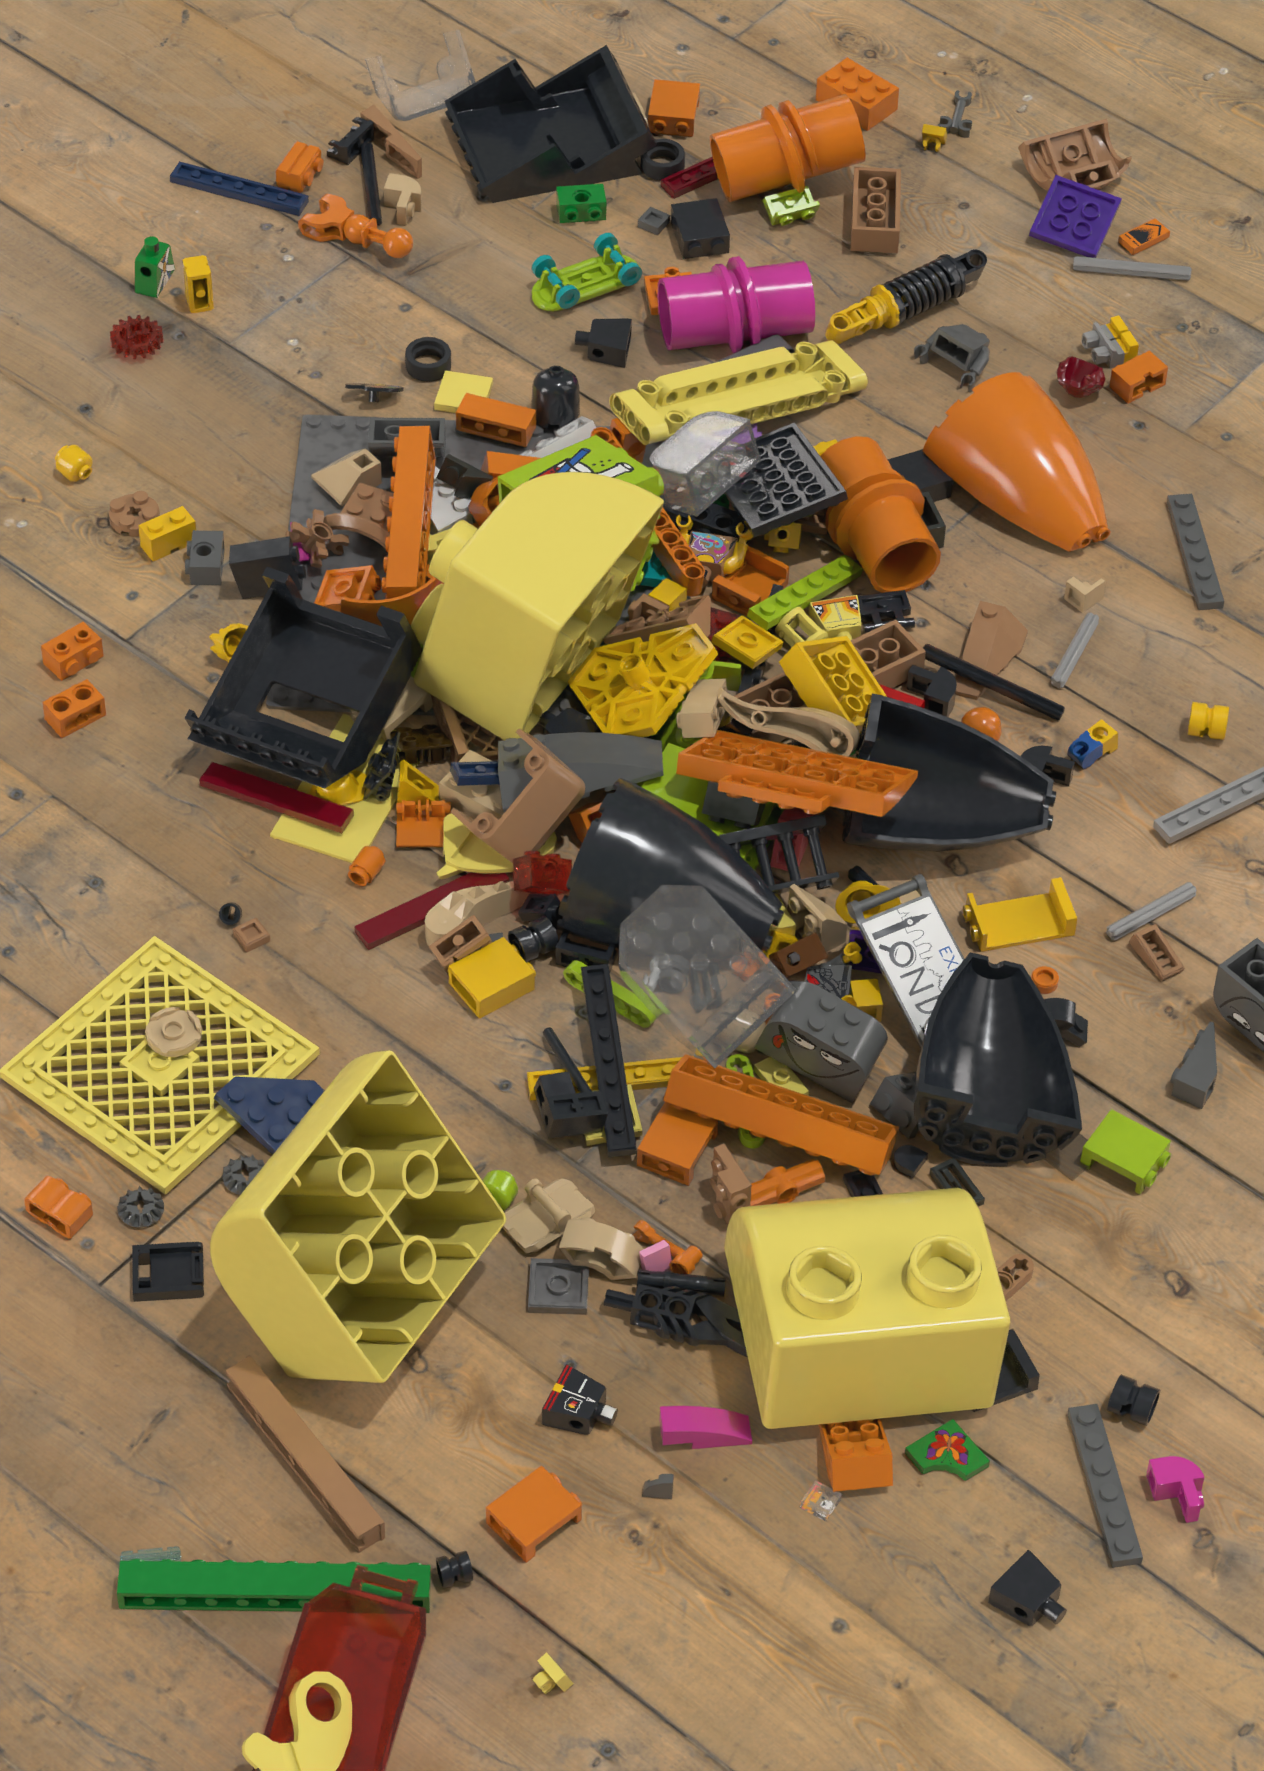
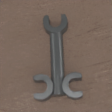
M957 90L954 95L956 108L953 118L941 116L938 126L946 128L947 134L958 133L963 138H969L972 121L962 120L965 107L971 104L972 93L968 92V96L961 97L959 96L960 91Z

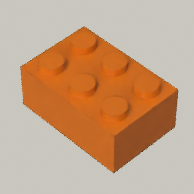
M848 57L817 78L816 101L820 102L846 94L854 106L860 127L866 131L898 109L899 88Z

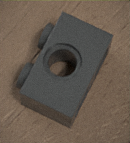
M193 530L192 541H187V556H190V559H185V574H190L191 585H221L225 552L223 531Z

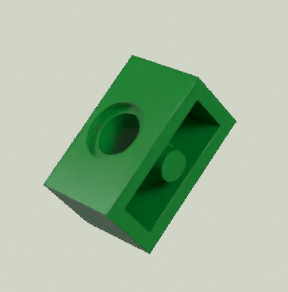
M588 184L556 187V206L559 223L606 220L607 201L604 185Z

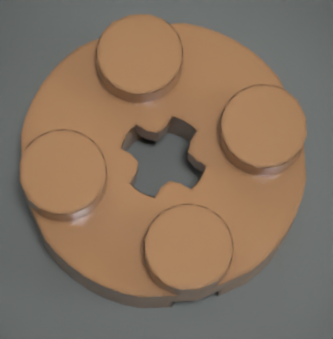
M145 491L124 495L110 502V525L120 534L123 531L129 532V536H139L138 525L160 516L157 502L148 497ZM137 513L139 516L134 517V515L130 514Z

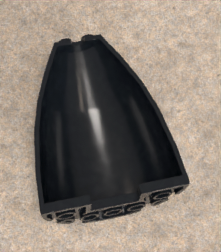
M872 693L865 712L862 731H860V741L856 748L859 754H856L855 758L918 771V776L900 801L882 817L844 809L842 825L844 826L842 833L844 843L881 849L940 852L979 848L1012 841L1045 830L1050 831L1053 815H1050L1048 810L1049 807L1054 806L1056 791H1052L1054 780L1000 742L960 721L910 703Z
M619 778L612 788L616 791L614 793H607L599 808V813H602L600 819L596 818L595 821H592L578 852L566 884L567 889L570 890L569 896L565 894L560 904L558 914L563 916V920H558V930L566 931L571 935L606 946L613 943L616 944L618 949L648 956L666 957L675 954L687 960L728 959L762 955L763 951L768 952L774 938L769 935L773 925L779 926L784 911L780 910L782 903L762 878L733 847L705 824L660 796L628 780Z
M972 952L966 956L951 975L939 994L927 1022L916 1071L914 1092V1116L923 1137L927 1141L931 1140L937 1144L939 1151L970 1164L1007 1167L1008 1162L1024 1160L1026 1164L1045 1159L1046 1153L1056 1148L1064 1149L1082 1130L1078 1092L1069 1054L1057 1023L1038 988L1023 965L1005 960L998 964H993L989 962L988 956Z

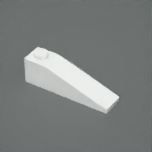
M581 416L555 431V438L551 437L538 442L535 446V451L527 450L520 455L543 458L590 438L591 432L596 426L593 420Z

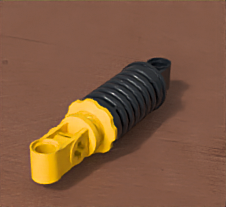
M977 249L970 250L956 258L948 254H942L937 259L917 267L915 270L902 274L900 277H896L884 284L876 285V287L871 289L870 296L862 298L859 303H855L831 316L825 331L827 340H833L836 344H841L850 338L862 335L870 329H878L883 325L891 329L905 320L911 319L913 316L926 312L927 309H932L942 302L949 301L950 298L961 297L965 293L966 284L980 278L987 263V256L984 252Z

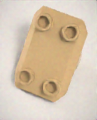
M532 1179L525 1186L527 1197L505 1210L506 1222L502 1228L526 1254L534 1253L563 1235L568 1220H580L584 1217L591 1218L595 1213V1208L570 1180L557 1179L543 1187L538 1179Z

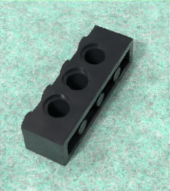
M664 486V493L659 496L664 500L663 508L679 532L680 529L676 523L678 515L681 517V525L688 523V515H690L693 525L688 530V535L691 534V531L735 537L738 538L739 542L740 536L736 532L737 525L739 523L744 525L742 534L748 531V528L737 512L700 498L666 501L668 499L695 497L679 492L671 494L675 489Z

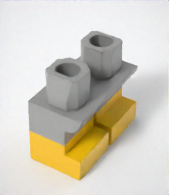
M1119 315L1111 317L1110 323L1100 326L1096 322L1093 323L1092 331L1082 334L1081 342L1084 348L1095 347L1091 352L1095 365L1106 363L1109 369L1115 368L1117 365H1121L1138 355L1139 344L1132 333L1128 331L1127 326Z

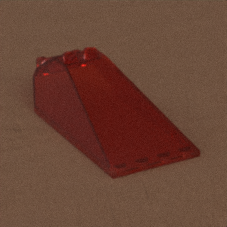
M357 1565L350 1587L332 1583L308 1603H304L265 1728V1736L278 1743L294 1742V1729L289 1709V1695L294 1684L312 1672H330L344 1682L351 1694L352 1732L344 1757L336 1771H386L426 1639V1608L412 1604L417 1592L418 1581L412 1579L407 1581L368 1571V1567ZM367 1583L403 1593L401 1601L362 1591V1585ZM318 1686L311 1687L306 1696V1705L310 1714L322 1722L330 1721L335 1710L333 1698L324 1688Z

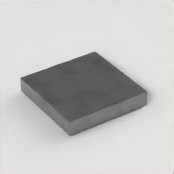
M531 1258L528 1313L587 1315L589 1267L572 1265L567 1259Z

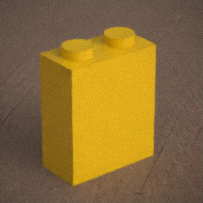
M504 937L448 966L449 984L479 1019L535 990L536 971L531 963H526L520 956L517 947L513 944L511 945Z

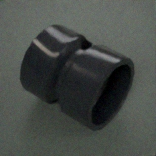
M545 916L529 922L528 928L522 925L508 932L509 943L517 947L520 956L525 962L537 958L539 952L546 954L556 949V945L559 942L553 924Z
M1121 1374L1111 1393L1107 1411L1122 1417L1130 1414L1132 1421L1147 1426L1157 1406L1161 1390L1148 1384L1140 1387L1137 1384V1380Z

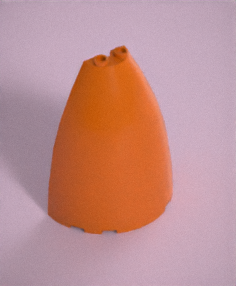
M1010 372L997 375L980 383L972 389L973 394L963 402L958 399L945 412L948 417L940 427L935 425L928 436L922 451L940 469L981 503L1039 538L1071 552L1079 548H1085L1091 540L1094 543L1104 541L1110 535L1111 531L1108 529L1102 496L1094 470L1084 448L1058 407L1031 376H1023L1020 372Z

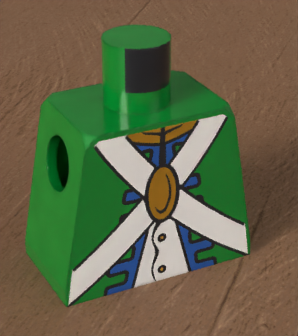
M149 236L145 238L144 246L135 259V293L158 298L175 270L171 246L167 243L159 242L157 237Z

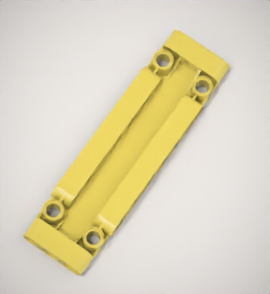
M833 340L817 344L799 342L794 353H790L785 347H778L663 375L655 379L654 382L642 380L638 383L637 390L629 389L613 393L610 396L609 403L612 412L642 444L649 445L661 441L679 443L684 435L691 434L693 437L699 438L817 408L825 402L836 403L842 395L866 389L868 380L866 373Z

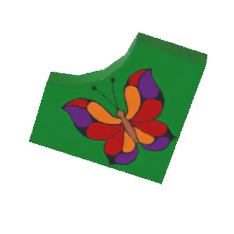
M954 1419L905 1447V1454L922 1474L945 1470L957 1474L964 1481H967L990 1465V1460Z

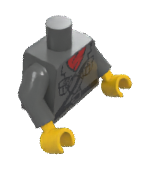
M850 942L845 946L844 954L842 953L820 965L808 967L805 982L815 984L856 1007V1001L849 995L852 965L849 964L850 961L854 964L861 962L862 955L859 953L861 947L856 942ZM789 980V982H788V987H789L791 984L795 983V982H804V981Z

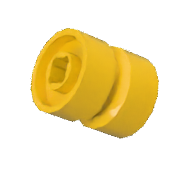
M1192 702L1187 735L1202 737L1206 733L1210 738L1224 740L1229 707L1214 705L1212 708H1209L1206 703Z

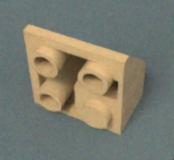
M365 448L345 455L313 473L311 478L343 506L347 503L359 483L373 487L382 484L381 462Z
M791 885L789 889L788 912L796 924L795 931L802 938L816 932L826 953L845 943L848 924L835 910L797 885Z

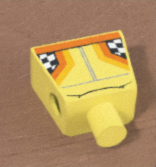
M857 595L810 602L809 617L828 634L827 638L848 636L851 641L861 636V617Z

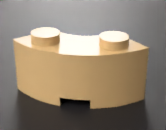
M588 1217L567 1221L559 1247L572 1265L596 1269L610 1280L636 1278L641 1263L639 1251L643 1250L642 1246L635 1241V1237L630 1233L622 1232Z

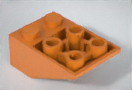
M880 1419L819 1424L828 1478L833 1492L893 1486L892 1452Z

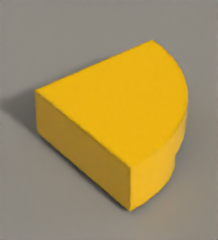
M772 931L770 935L774 937L768 952H762V956L770 959L769 955L798 939L793 935Z

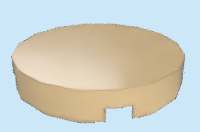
M180 1007L161 1009L151 1016L146 1026L145 1034L148 1045L154 1052L162 1056L178 1057L188 1054L201 1042L202 1026L199 1018L192 1011L187 1010L186 1012L180 1010Z

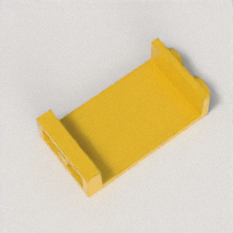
M1061 877L1051 879L1049 893L977 905L973 893H967L966 905L962 907L964 919L969 921L971 925L970 934L972 941L977 942L980 952L1075 936L1077 916Z

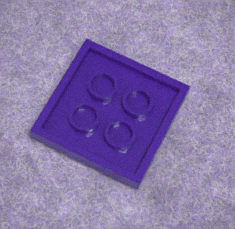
M1055 175L1030 229L1029 236L1086 257L1096 258L1121 205L1122 198Z

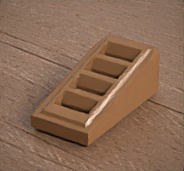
M1156 924L1134 933L1129 941L1131 947L1161 981L1184 971L1185 967ZM1151 941L1152 944L1147 945L1146 942ZM1157 948L1159 951L1153 954L1151 950ZM1161 956H1164L1166 958L1160 962H1158L1157 958ZM1169 963L1173 966L1172 968L1165 971L1162 968V966H1165Z

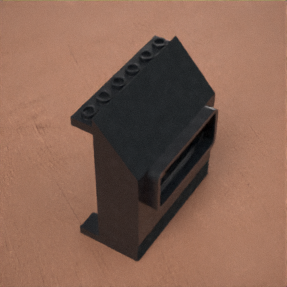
M266 567L262 576L269 589L200 717L198 718L196 713L190 709L185 716L191 731L188 740L325 789L366 762L405 688L411 672L416 667L423 649L404 613L381 606L376 614L382 626L303 600L289 574ZM274 684H280L359 712V715L345 741L342 742L260 713L259 710L271 687Z

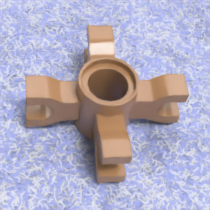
M314 509L312 512L313 519L308 518L306 521L308 528L303 527L300 523L292 522L291 532L286 531L285 537L290 536L292 543L301 542L303 549L311 554V566L321 568L322 558L327 559L328 557L327 549L331 550L334 554L342 556L344 553L343 545H349V536L344 534L333 535L332 529L323 523L324 511Z

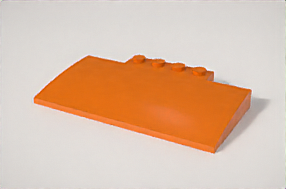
M717 730L714 737H704L678 753L676 774L717 782L718 791L725 792L731 798H742L744 796L752 798V801L755 803H778L780 808L793 809L797 807L804 809V812L808 814H819L829 806L882 817L909 790L918 776V771Z

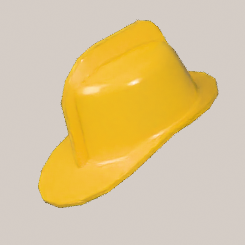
M353 770L325 789L312 785L310 795L340 805L364 800L363 797L366 789L363 784L367 775L361 771Z
M867 881L853 882L837 897L835 903L836 912L844 921L856 923L847 910V903L854 900L862 901L890 888L873 885ZM898 897L864 911V918L866 919L900 905V898Z

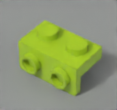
M808 185L805 186V192L802 193L792 189L766 196L763 199L772 226L778 224L785 226L800 218L803 220L810 219L815 216L820 207L819 201L814 202Z

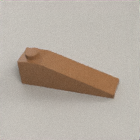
M709 595L680 602V607L670 612L663 608L646 620L644 617H639L617 625L608 632L603 641L606 644H613L641 637L642 641L646 642L649 641L650 634L695 623L708 637L710 635L711 599Z
M980 601L962 659L997 675L1001 670L1004 671L1008 667L1009 661L1014 656L1017 657L1021 653L1028 630L1005 606ZM958 674L956 676V695L977 700L987 689Z

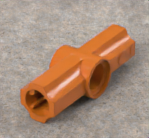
M811 1159L789 1169L783 1166L771 1169L763 1179L751 1183L750 1206L769 1205L774 1202L778 1204L792 1202L799 1192L825 1182L822 1165L818 1160Z

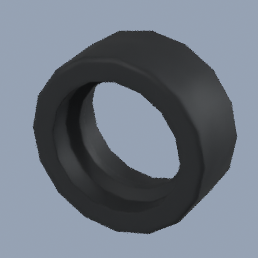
M655 139L657 146L641 155L642 172L654 180L661 181L670 175L684 170L685 167L684 148L678 142L670 139ZM665 156L674 159V161L659 163L651 159Z
M435 337L418 338L412 341L406 348L405 368L414 379L426 382L440 380L443 378L445 370H451V349L441 339ZM424 355H434L441 358L438 362L431 364L421 363L415 359Z

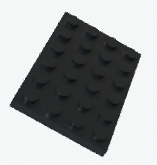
M795 422L703 459L704 464L709 461V465L713 466L710 475L720 489L726 484L727 475L716 457L720 456L724 461L734 460L739 464L737 468L729 467L730 480L721 491L753 537L765 535L778 527L790 525L793 521L806 516H812L820 510L837 506L840 502L848 500L844 487Z

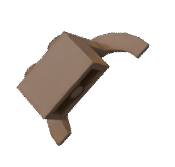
M359 483L342 511L326 515L323 523L327 524L332 530H349L370 537L385 548L386 536H390V532L387 529V517L392 516V512L389 510V497L393 496L394 493Z

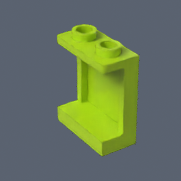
M1111 1109L1083 1146L1080 1164L1090 1169L1094 1162L1097 1161L1136 1183L1135 1192L1141 1194L1146 1186L1150 1188L1158 1175V1169L1160 1167L1164 1169L1167 1166L1172 1155L1169 1153L1171 1140Z

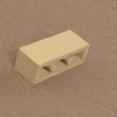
M726 679L698 680L689 693H687L686 700L682 702V709L677 713V727L682 729L683 738L715 736L725 713V709L718 701L717 692L719 688L727 692Z

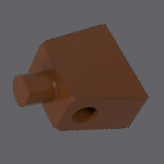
M815 932L769 955L771 961L761 965L760 971L766 981L776 976H779L782 980L828 958V955ZM787 957L790 959L791 965L787 963Z

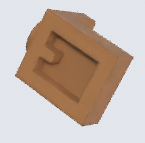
M643 593L637 601H633L627 611L629 621L639 617H644L646 620L663 608H666L667 612H669L670 606Z

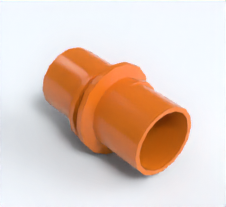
M846 94L797 109L789 100L779 103L778 111L770 104L762 108L760 120L710 135V147L714 166L722 190L729 202L776 188L782 189L789 184L799 193L805 192L806 179L862 163L866 158L865 144L854 106Z
M855 436L843 439L830 446L820 457L844 487L848 496V500L840 502L837 506L829 507L826 512V528L834 543L841 548L845 555L859 560L874 589L881 593L901 590L908 592L925 583L940 564L941 551L921 518L925 499L918 486L906 480L896 470H893L879 444L869 437Z

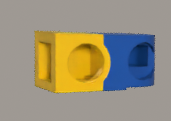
M1101 719L1070 745L1067 755L1082 768H1088L1106 752L1111 754L1118 749V732Z

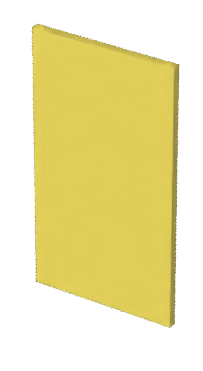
M343 714L329 737L344 742L354 724L351 716ZM382 738L376 741L366 762L354 770L361 771L366 775L369 774L368 762L374 753L378 754L385 743ZM397 747L396 756H395V760H396V761H397V752H400V750L398 749V747ZM417 758V763L411 764V765H412L413 767H415V768H416V767L418 766V764H419L418 758ZM397 761L390 796L385 801H379L376 799V796L371 794L366 800L343 805L354 809V816L342 834L282 814L270 833V837L352 863L364 846H371L397 802L400 763ZM302 781L297 790L310 794L313 784Z

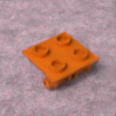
M402 800V803H396V847H443L444 817L451 814L450 802H445V800L431 801V805H429V800H426V805H421V800H418V805H415V801Z

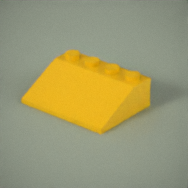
M848 636L797 642L779 661L785 675L790 679L798 691L799 697L808 708L822 709L837 714L853 723L859 733L862 731L865 712L872 693L887 697Z

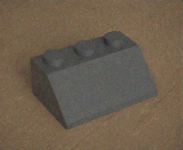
M370 418L368 448L373 456L379 458L397 456V452L394 449V438L399 437L400 426H430L436 458L445 457V418Z

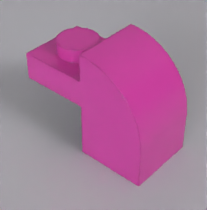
M1177 1456L1149 1459L1146 1477L1154 1501L1178 1497L1186 1523L1198 1521L1200 1510L1204 1508V1499L1201 1491L1205 1477L1200 1468L1190 1460Z

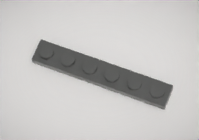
M1192 493L1168 495L1166 503L1198 610L1222 609L1224 607V598Z
M1098 1404L1068 1408L1067 1415L1111 1566L1115 1568L1142 1564L1143 1555Z

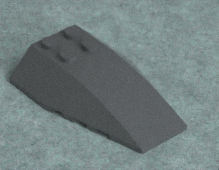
M575 732L533 735L584 781L585 793L582 798L589 797V792L604 788L605 792L614 790L612 789L613 784L619 778L635 784L664 775L662 741L611 733ZM509 738L505 741H498V774L503 813L506 812L533 779L527 773L524 766L525 759L533 748L522 738Z

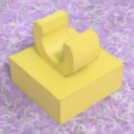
M547 1652L537 1660L544 1668V1671L538 1673L532 1680L545 1694L550 1692L556 1684L564 1692L574 1684Z

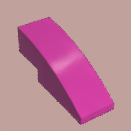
M701 1406L660 1407L659 1421L663 1445L692 1443V1449L752 1444L748 1415Z

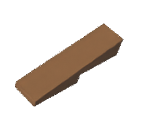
M375 105L360 113L362 119L374 122V140L386 147V157L416 178H420L422 176V158Z

